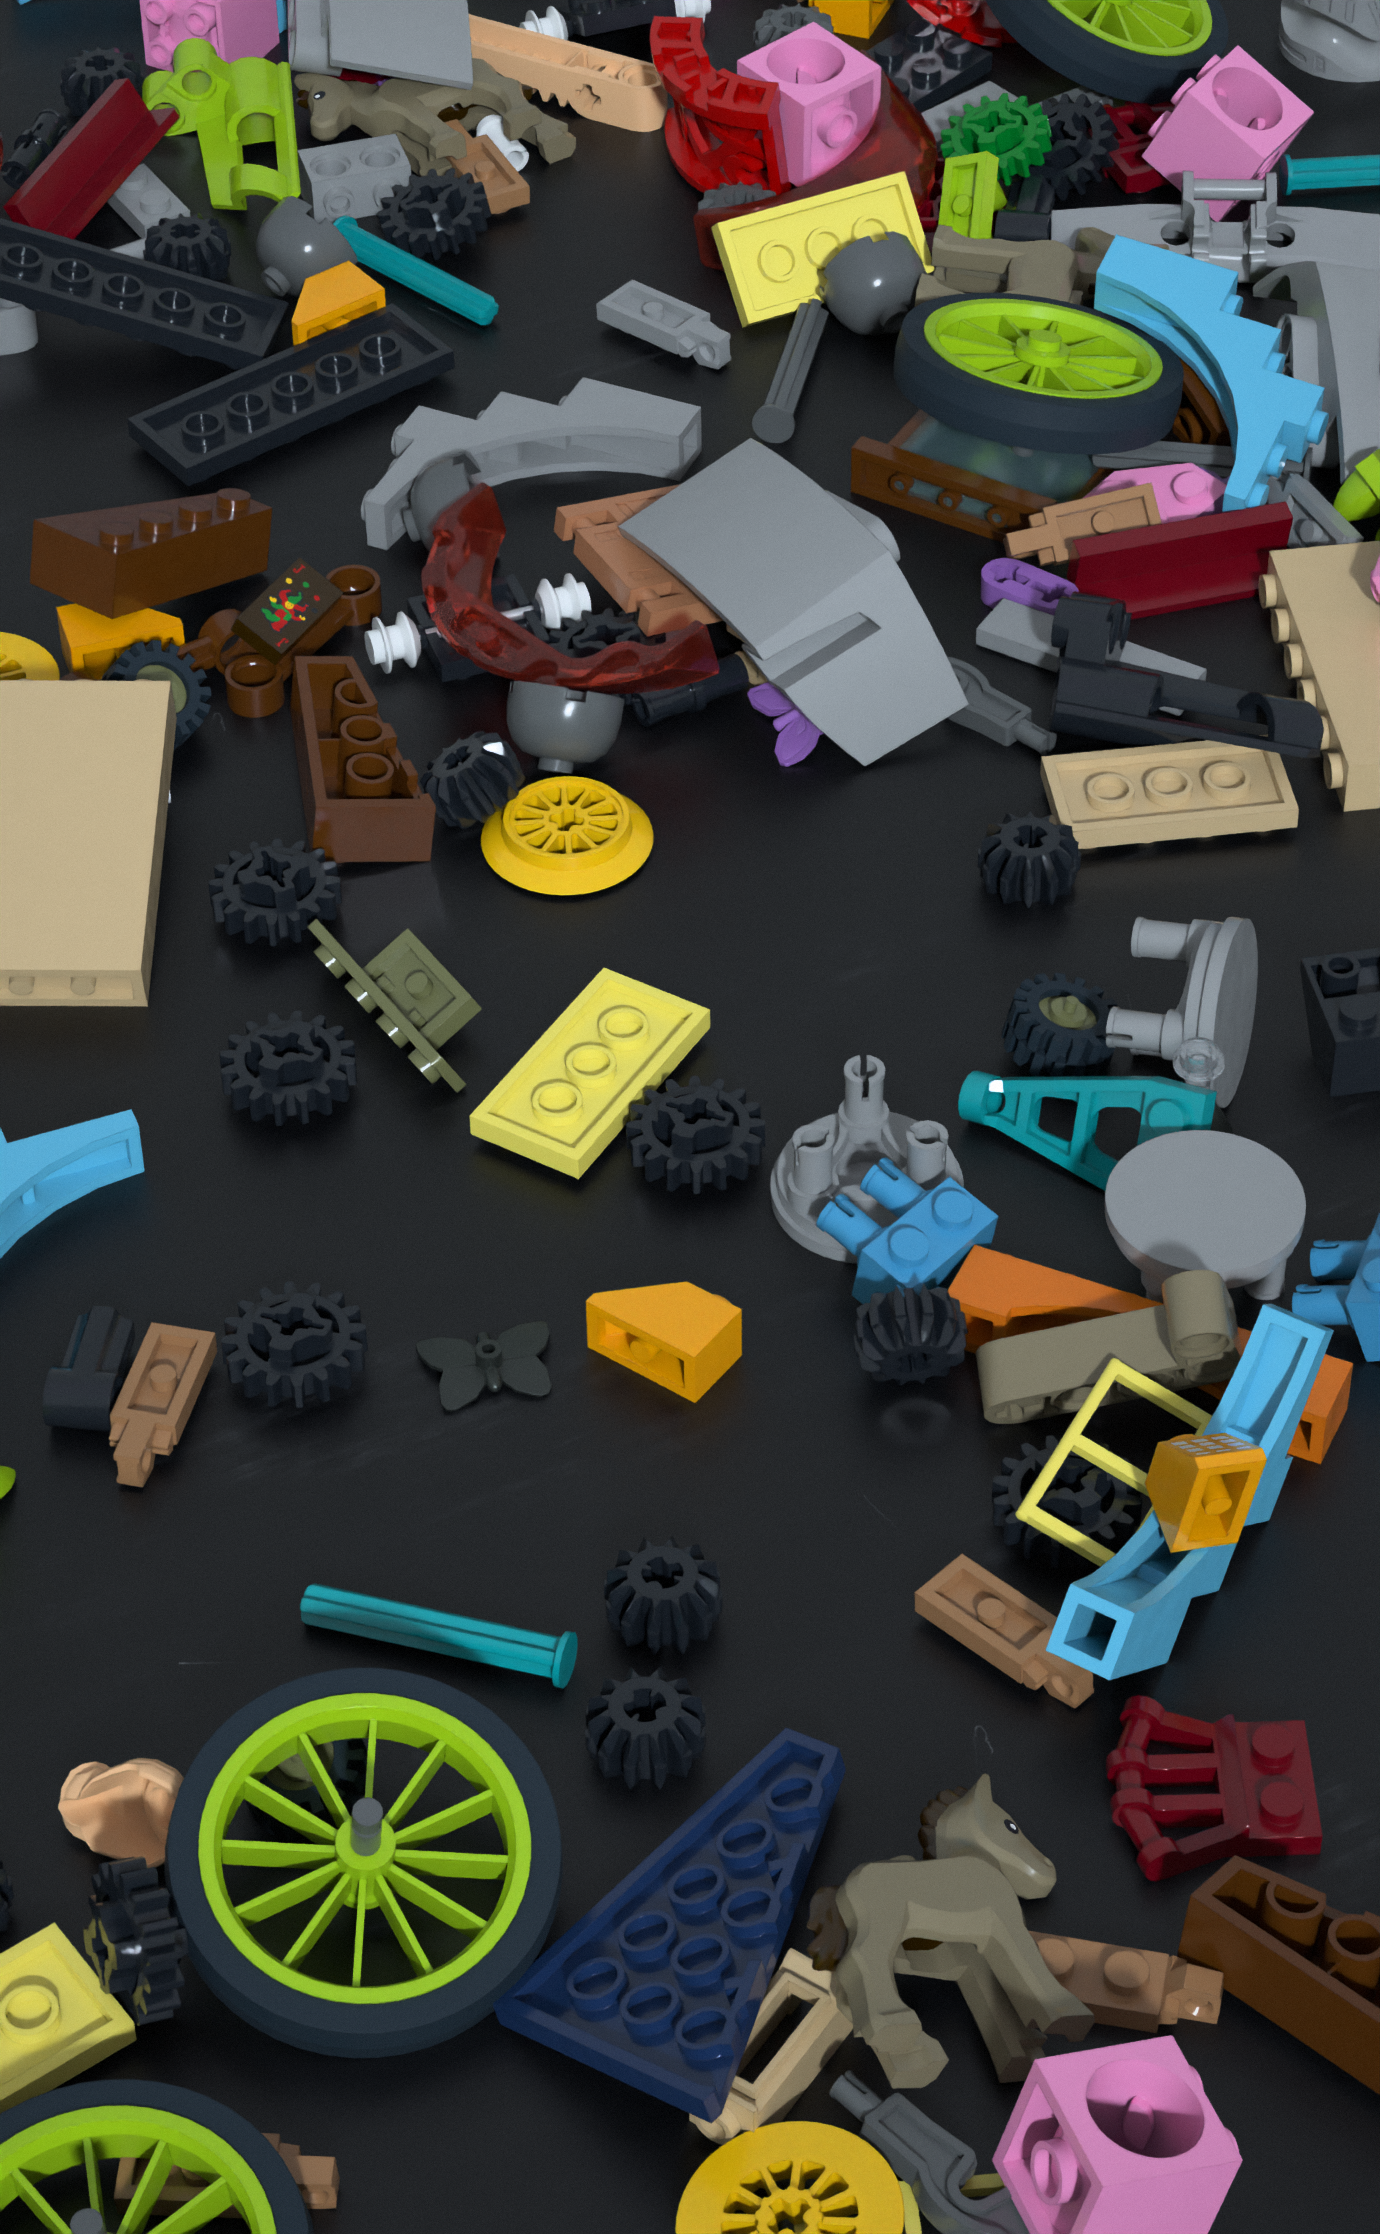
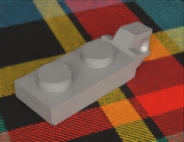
M633 279L596 304L597 320L659 346L663 350L679 354L681 357L693 355L699 365L717 370L731 361L729 341L731 335L719 329L710 321L709 312Z
M1282 471L1278 478L1270 476L1266 484L1269 485L1266 503L1274 504L1286 501L1293 516L1287 543L1290 549L1360 543L1363 541L1364 537L1307 479L1298 474H1289L1285 471Z

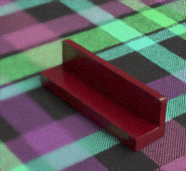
M129 78L114 80L3 208L15 223L75 239L179 119V114L174 107L149 110Z
M1285 501L1076 539L1072 543L1067 579L1075 584L1081 593L1125 600L1126 612L1132 613L1131 620L1259 596L1260 575L1267 574L1269 551L1287 549L1293 516Z

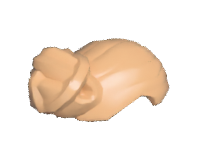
M136 1758L113 1767L96 1761L84 1763L71 1770L61 1788L58 1809L62 1814L66 1828L73 1836L86 1841L93 1852L117 1860L143 1856L145 1857L147 1868H157L165 1864L168 1826L177 1794L184 1778L177 1769L158 1759Z

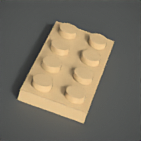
M1206 740L1041 756L1040 775L1051 813L1055 816L1057 825L1072 826L1073 836L1079 842L1078 849H1093L1096 847L1152 843L1155 841L1196 837L1206 838L1216 835L1256 831L1266 832L1276 829L1297 828L1299 808L1279 753Z

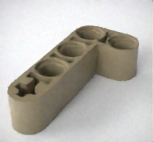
M1210 1270L1181 1272L1167 1278L1161 1284L1164 1305L1001 1338L980 1346L976 1350V1361L985 1419L996 1424H1015L1079 1411L1112 1358L1119 1359L1122 1363L1171 1392L1231 1379L1242 1357V1349L1234 1303L1222 1276ZM1114 1380L1098 1407L1144 1397Z

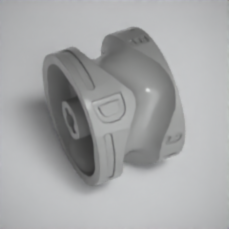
M1282 0L1278 46L1281 53L1291 64L1317 77L1341 82L1361 83L1379 81L1380 0Z

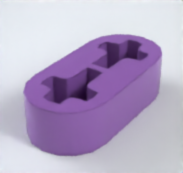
M1012 558L991 560L981 570L980 598L985 605L992 609L1005 598L1054 615L1061 596L1070 597L1074 591L1079 592L1072 582Z

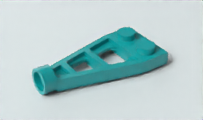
M974 1070L966 1077L961 1087L958 1111L962 1119L996 1128L1106 1191L1109 1176L1119 1161L1103 1153L1094 1142L1100 1110L1105 1107H1131L1136 1109L1142 1115L1137 1142L1138 1146L1145 1141L1168 1133L1189 1130L1211 1131L1217 1091L1161 1076L1001 1078L1000 1076ZM1043 1097L1070 1099L1078 1103L1072 1141L1046 1132L1038 1126ZM1004 1098H1005V1100H1006L1005 1107H1004V1109L1001 1111L1002 1106H1003V1102H1004Z

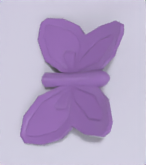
M766 682L751 688L747 693L754 709L769 717L779 716L773 720L774 728L780 732L774 752L781 766L788 767L802 761L816 747L819 735L824 733L815 727L780 690Z

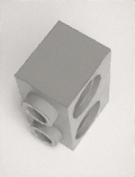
M396 134L297 150L301 195L305 202L313 206L309 213L311 218L318 224L325 217L334 223L339 217L345 215L354 219L378 215L379 211L384 210L381 202L384 197H395L392 188L394 185L407 187L411 184L409 177L411 176V165Z

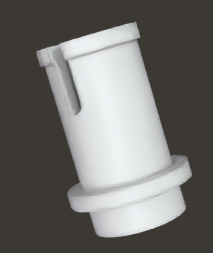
M489 115L479 122L476 129V137L487 134L517 171L523 169L528 162L529 153L518 139L510 141L504 135L503 117Z

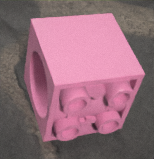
M139 0L146 65L174 73V50L179 43L191 38H200L210 42L215 47L217 56L228 64L244 57L263 58L280 43L276 0Z
M812 22L737 60V75L754 80L779 82L781 95L779 111L789 182L802 191L879 151L881 66L817 23ZM762 130L757 131L755 138L763 140Z
M1237 45L1223 59L1215 54L1196 76L1198 82L1190 77L1178 89L1171 99V102L1175 105L1173 112L1165 111L1150 128L1147 134L1153 138V141L1141 157L1180 191L1183 171H1193L1194 178L1263 180L1265 173L1272 170L1282 154H1284L1314 114V111ZM1194 199L1204 200V203H1209V214L1215 222L1221 221L1241 201Z
M1172 2035L1035 2059L992 2158V2162L1005 2187L1008 2188L1012 2196L1011 2198L1030 2234H1208L1243 2161L1234 2135L1228 2128L1223 2126L1204 2092L1200 2075L1193 2066L1188 2064Z

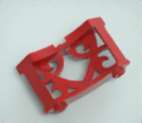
M654 16L650 29L651 52L657 77L664 89L673 97L674 107L667 110L665 118V138L667 151L677 171L689 184L702 193L710 189L718 190L720 183L737 185L741 180L743 185L749 186L760 183L763 190L776 192L777 202L781 205L785 204L792 184L789 182L779 111L781 101L779 82H766L746 78L732 73L725 68L717 71L710 64L709 55L703 47L705 37L703 18ZM758 130H762L763 140L755 138ZM767 167V171L760 170L762 168Z

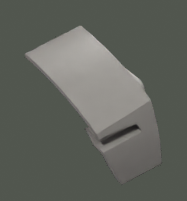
M288 0V63L290 64V71L339 77L342 69L347 68L471 90L473 86V69L467 0Z
M1316 261L1290 263L1277 268L1253 286V296L1297 303V315L1285 313L1281 316L1276 328L1281 329L1279 353L1286 355L1282 374L1325 388L1322 411L1329 413V419L1320 444L1310 443L1309 447H1313L1312 467L1334 469L1340 463V482L1344 484L1345 480L1356 470L1355 466L1380 448V271Z
M749 438L618 526L624 538L637 545L667 568L717 613L745 642L742 644V649L768 682L780 690L815 727L863 766L869 765L969 705L942 645L897 565V562L900 560V551L885 523L866 510L824 490L790 462L758 441Z

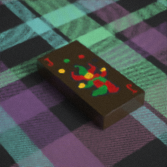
M299 557L237 617L231 631L276 665L338 604L343 592Z

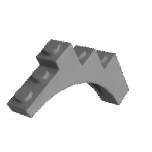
M582 377L568 396L565 395L561 398L558 405L501 391L486 410L480 411L476 420L419 405L404 424H399L395 429L391 441V452L396 456V459L391 462L387 473L375 488L369 489L363 498L361 517L363 521H366L367 545L388 550L407 531L403 512L406 509L412 508L411 490L418 475L429 464L465 450L472 454L479 465L481 472L471 476L474 483H478L481 489L520 478L577 471L640 473L680 481L702 452L701 407Z

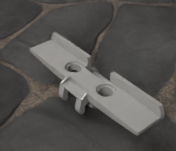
M1183 171L1181 205L1137 204L1052 210L1051 240L1061 242L1075 250L1078 232L1086 227H1095L1114 236L1117 234L1146 244H1167L1169 251L1239 272L1238 282L1257 283L1277 268L1302 261H1316L1380 271V214L1315 207L1277 206L1276 172H1266L1265 180L1201 179L1194 178L1193 171ZM1194 199L1259 201H1256V204H1251L1250 215L1247 221L1212 222L1209 214V203H1204V200ZM1162 238L1189 239V241L1183 245L1175 246L1166 243ZM1266 240L1293 242L1287 247L1279 248L1270 245Z

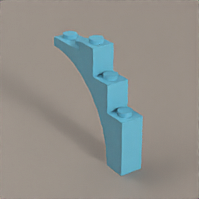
M1116 234L1096 272L1094 309L1131 323L1155 339L1165 343L1195 371L1215 398L1229 430L1234 466L1224 492L1222 513L1265 505L1269 494V485L1266 484L1270 476L1278 478L1283 471L1287 459L1301 463L1310 443L1320 444L1329 419V413L1322 411L1325 388L1282 374L1286 355L1279 353L1281 329L1239 316L1243 304V297L1236 295L1239 272Z
M132 1109L7 1143L0 1127V1259L20 1237L56 1210L97 1188L145 1172L139 1125Z
M1263 1304L1243 1355L1216 1411L1202 1434L1204 1436L1227 1433L1263 1448L1267 1461L1244 1526L1270 1520L1293 1459L1292 1456L1287 1454L1334 1332V1330L1274 1304ZM1153 1510L1142 1527L1115 1556L1094 1573L1070 1584L1045 1651L1107 1680L1166 1664L1191 1599L1219 1591L1237 1543L1170 1553L1155 1510Z

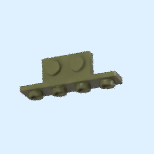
M317 919L307 927L322 943L313 952L337 979L346 971L353 977L344 987L368 1013L377 1006L384 1011V1014L376 1022L400 1049L407 1042H412L416 1049L407 1057L432 1084L442 1076L457 1093L467 1084L436 1050L481 1011L482 1008L409 928L402 932L362 969Z

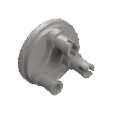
M1232 916L1228 917L1225 922L1193 919L1191 924L1147 920L1144 917H1137L1131 938L1132 956L1186 962V966L1189 969L1187 980L1177 1008L1169 1009L1167 1014L1126 1010L1113 1006L1109 1012L1106 1033L1113 1034L1107 1035L1106 1045L1109 1048H1129L1132 1055H1152L1162 1057L1164 1060L1183 1062L1185 1083L1217 1091L1215 1102L1220 1108H1225L1232 1101L1240 1082L1253 1027L1258 978V950L1254 925L1248 918Z
M860 1055L852 1057L845 1063L843 1070L845 1077V1099L839 1105L838 1113L817 1119L808 1125L801 1126L794 1132L793 1137L787 1142L774 1164L770 1184V1199L774 1215L784 1231L793 1240L823 1257L857 1264L858 1258L827 1232L820 1230L816 1226V1222L820 1213L830 1201L835 1203L837 1207L839 1206L834 1201L835 1197L842 1193L850 1199V1202L882 1228L891 1226L896 1222L898 1218L870 1195H866L860 1190L862 1180L874 1164L882 1170L878 1165L879 1160L885 1157L890 1159L893 1165L925 1191L935 1189L949 1176L964 1188L961 1168L948 1146V1130L942 1124L935 1121H917L908 1116L889 1112L888 1105L883 1100L886 1068L879 1058L871 1055L866 1057L865 1076L860 1075Z
M1189 1130L1168 1133L1145 1141L1122 1157L1113 1168L1106 1184L1104 1210L1107 1226L1117 1246L1125 1257L1141 1270V1282L1146 1289L1147 1299L1163 1303L1161 1284L1175 1274L1191 1270H1210L1222 1276L1227 1289L1243 1286L1248 1295L1255 1299L1273 1300L1279 1297L1285 1290L1287 1258L1293 1253L1303 1232L1306 1198L1302 1184L1293 1169L1281 1157L1265 1146L1230 1133Z

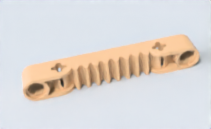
M469 14L472 58L483 59L501 75L531 86L533 94L539 90L543 101L548 102L556 94L560 106L565 107L570 103L576 112L588 119L631 131L650 132L660 129L665 125L668 110V92L659 81L653 63Z

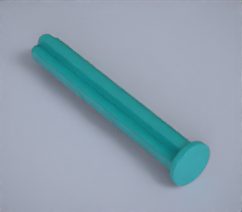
M1282 154L1279 164V182L1282 194L1290 195L1292 190L1380 185V154L1291 159L1289 154Z
M345 215L339 217L333 223L351 245L358 261L480 325L491 324L493 317L498 314L499 305L495 302L493 296L359 228L354 218Z
M316 1583L310 1584L307 1587L300 1603L301 1620L307 1625L552 1678L553 1685L558 1688L566 1687L576 1661L578 1640L576 1633L571 1631H565L562 1637Z

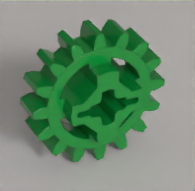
M1002 93L999 100L990 101L986 95L981 97V106L976 108L966 103L963 105L965 115L962 117L950 116L948 118L950 129L941 130L943 144L940 146L944 162L946 158L988 151L999 158L997 181L1002 180L1005 186L1011 185V176L1019 174L1024 178L1029 177L1028 166H1042L1045 163L1043 153L1052 150L1050 141L1052 133L1047 115H1043L1039 103L1029 106L1027 96L1024 95L1014 102L1009 101L1008 93Z

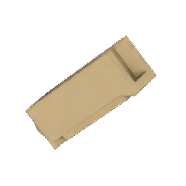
M792 1948L788 1950L779 1970L768 1984L722 2114L711 2124L689 2113V2121L696 2124L698 2129L707 2138L724 2145L747 2131L754 2132L758 2127L780 2123L853 2029V2024L836 2007L834 1972L814 1970L812 1968L813 1959ZM802 2000L814 2005L753 2084L739 2077L740 2073L787 2014L791 2015Z

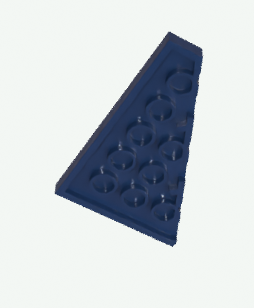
M785 1728L528 1968L518 1982L493 2003L499 2023L712 2124L722 2114L842 1783L846 1768L840 1749Z

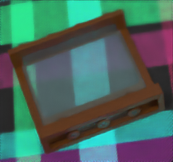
M921 409L917 411L888 444L861 436L851 447V492L1002 543L1007 533L1029 529L1028 517L1030 515L1040 513L1044 507L1082 499L1111 473L1120 470L1094 467L1092 454H1064L1034 450L1031 457L1018 456L1012 452L1013 446L964 432L939 421Z

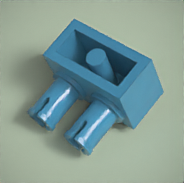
M887 1157L879 1160L878 1165L882 1170L876 1164L871 1167L862 1180L860 1190L866 1195H870L898 1218L896 1222L891 1226L882 1228L850 1202V1199L843 1193L835 1197L834 1202L839 1205L838 1207L830 1201L820 1213L816 1226L823 1232H827L858 1258V1268L852 1296L862 1304L869 1303L873 1293L895 1291L896 1285L905 1289L913 1288L919 1283H924L927 1290L937 1287L947 1288L948 1290L974 1244L990 1249L998 1220L996 1213L950 1176L935 1189L925 1191L893 1165V1162Z
M1379 1213L1373 1231L1367 1240H1316L1313 1243L1315 1248H1311L1310 1269L1314 1280L1317 1282L1352 1280L1349 1285L1309 1286L1307 1284H1299L1296 1286L1297 1293H1293L1292 1311L1297 1315L1321 1325H1351L1357 1334L1367 1362L1380 1361Z

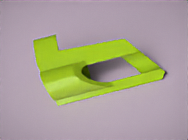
M191 38L179 43L173 53L174 73L170 71H157L146 77L142 84V100L149 110L172 107L176 109L180 117L164 136L180 135L197 130L213 208L247 210L246 196L248 195L265 196L277 202L288 196L298 198L301 194L290 64L288 62H281L276 65L265 58L258 57L239 58L228 64L217 56L215 47L204 39ZM276 141L278 171L262 165L244 164L243 145Z

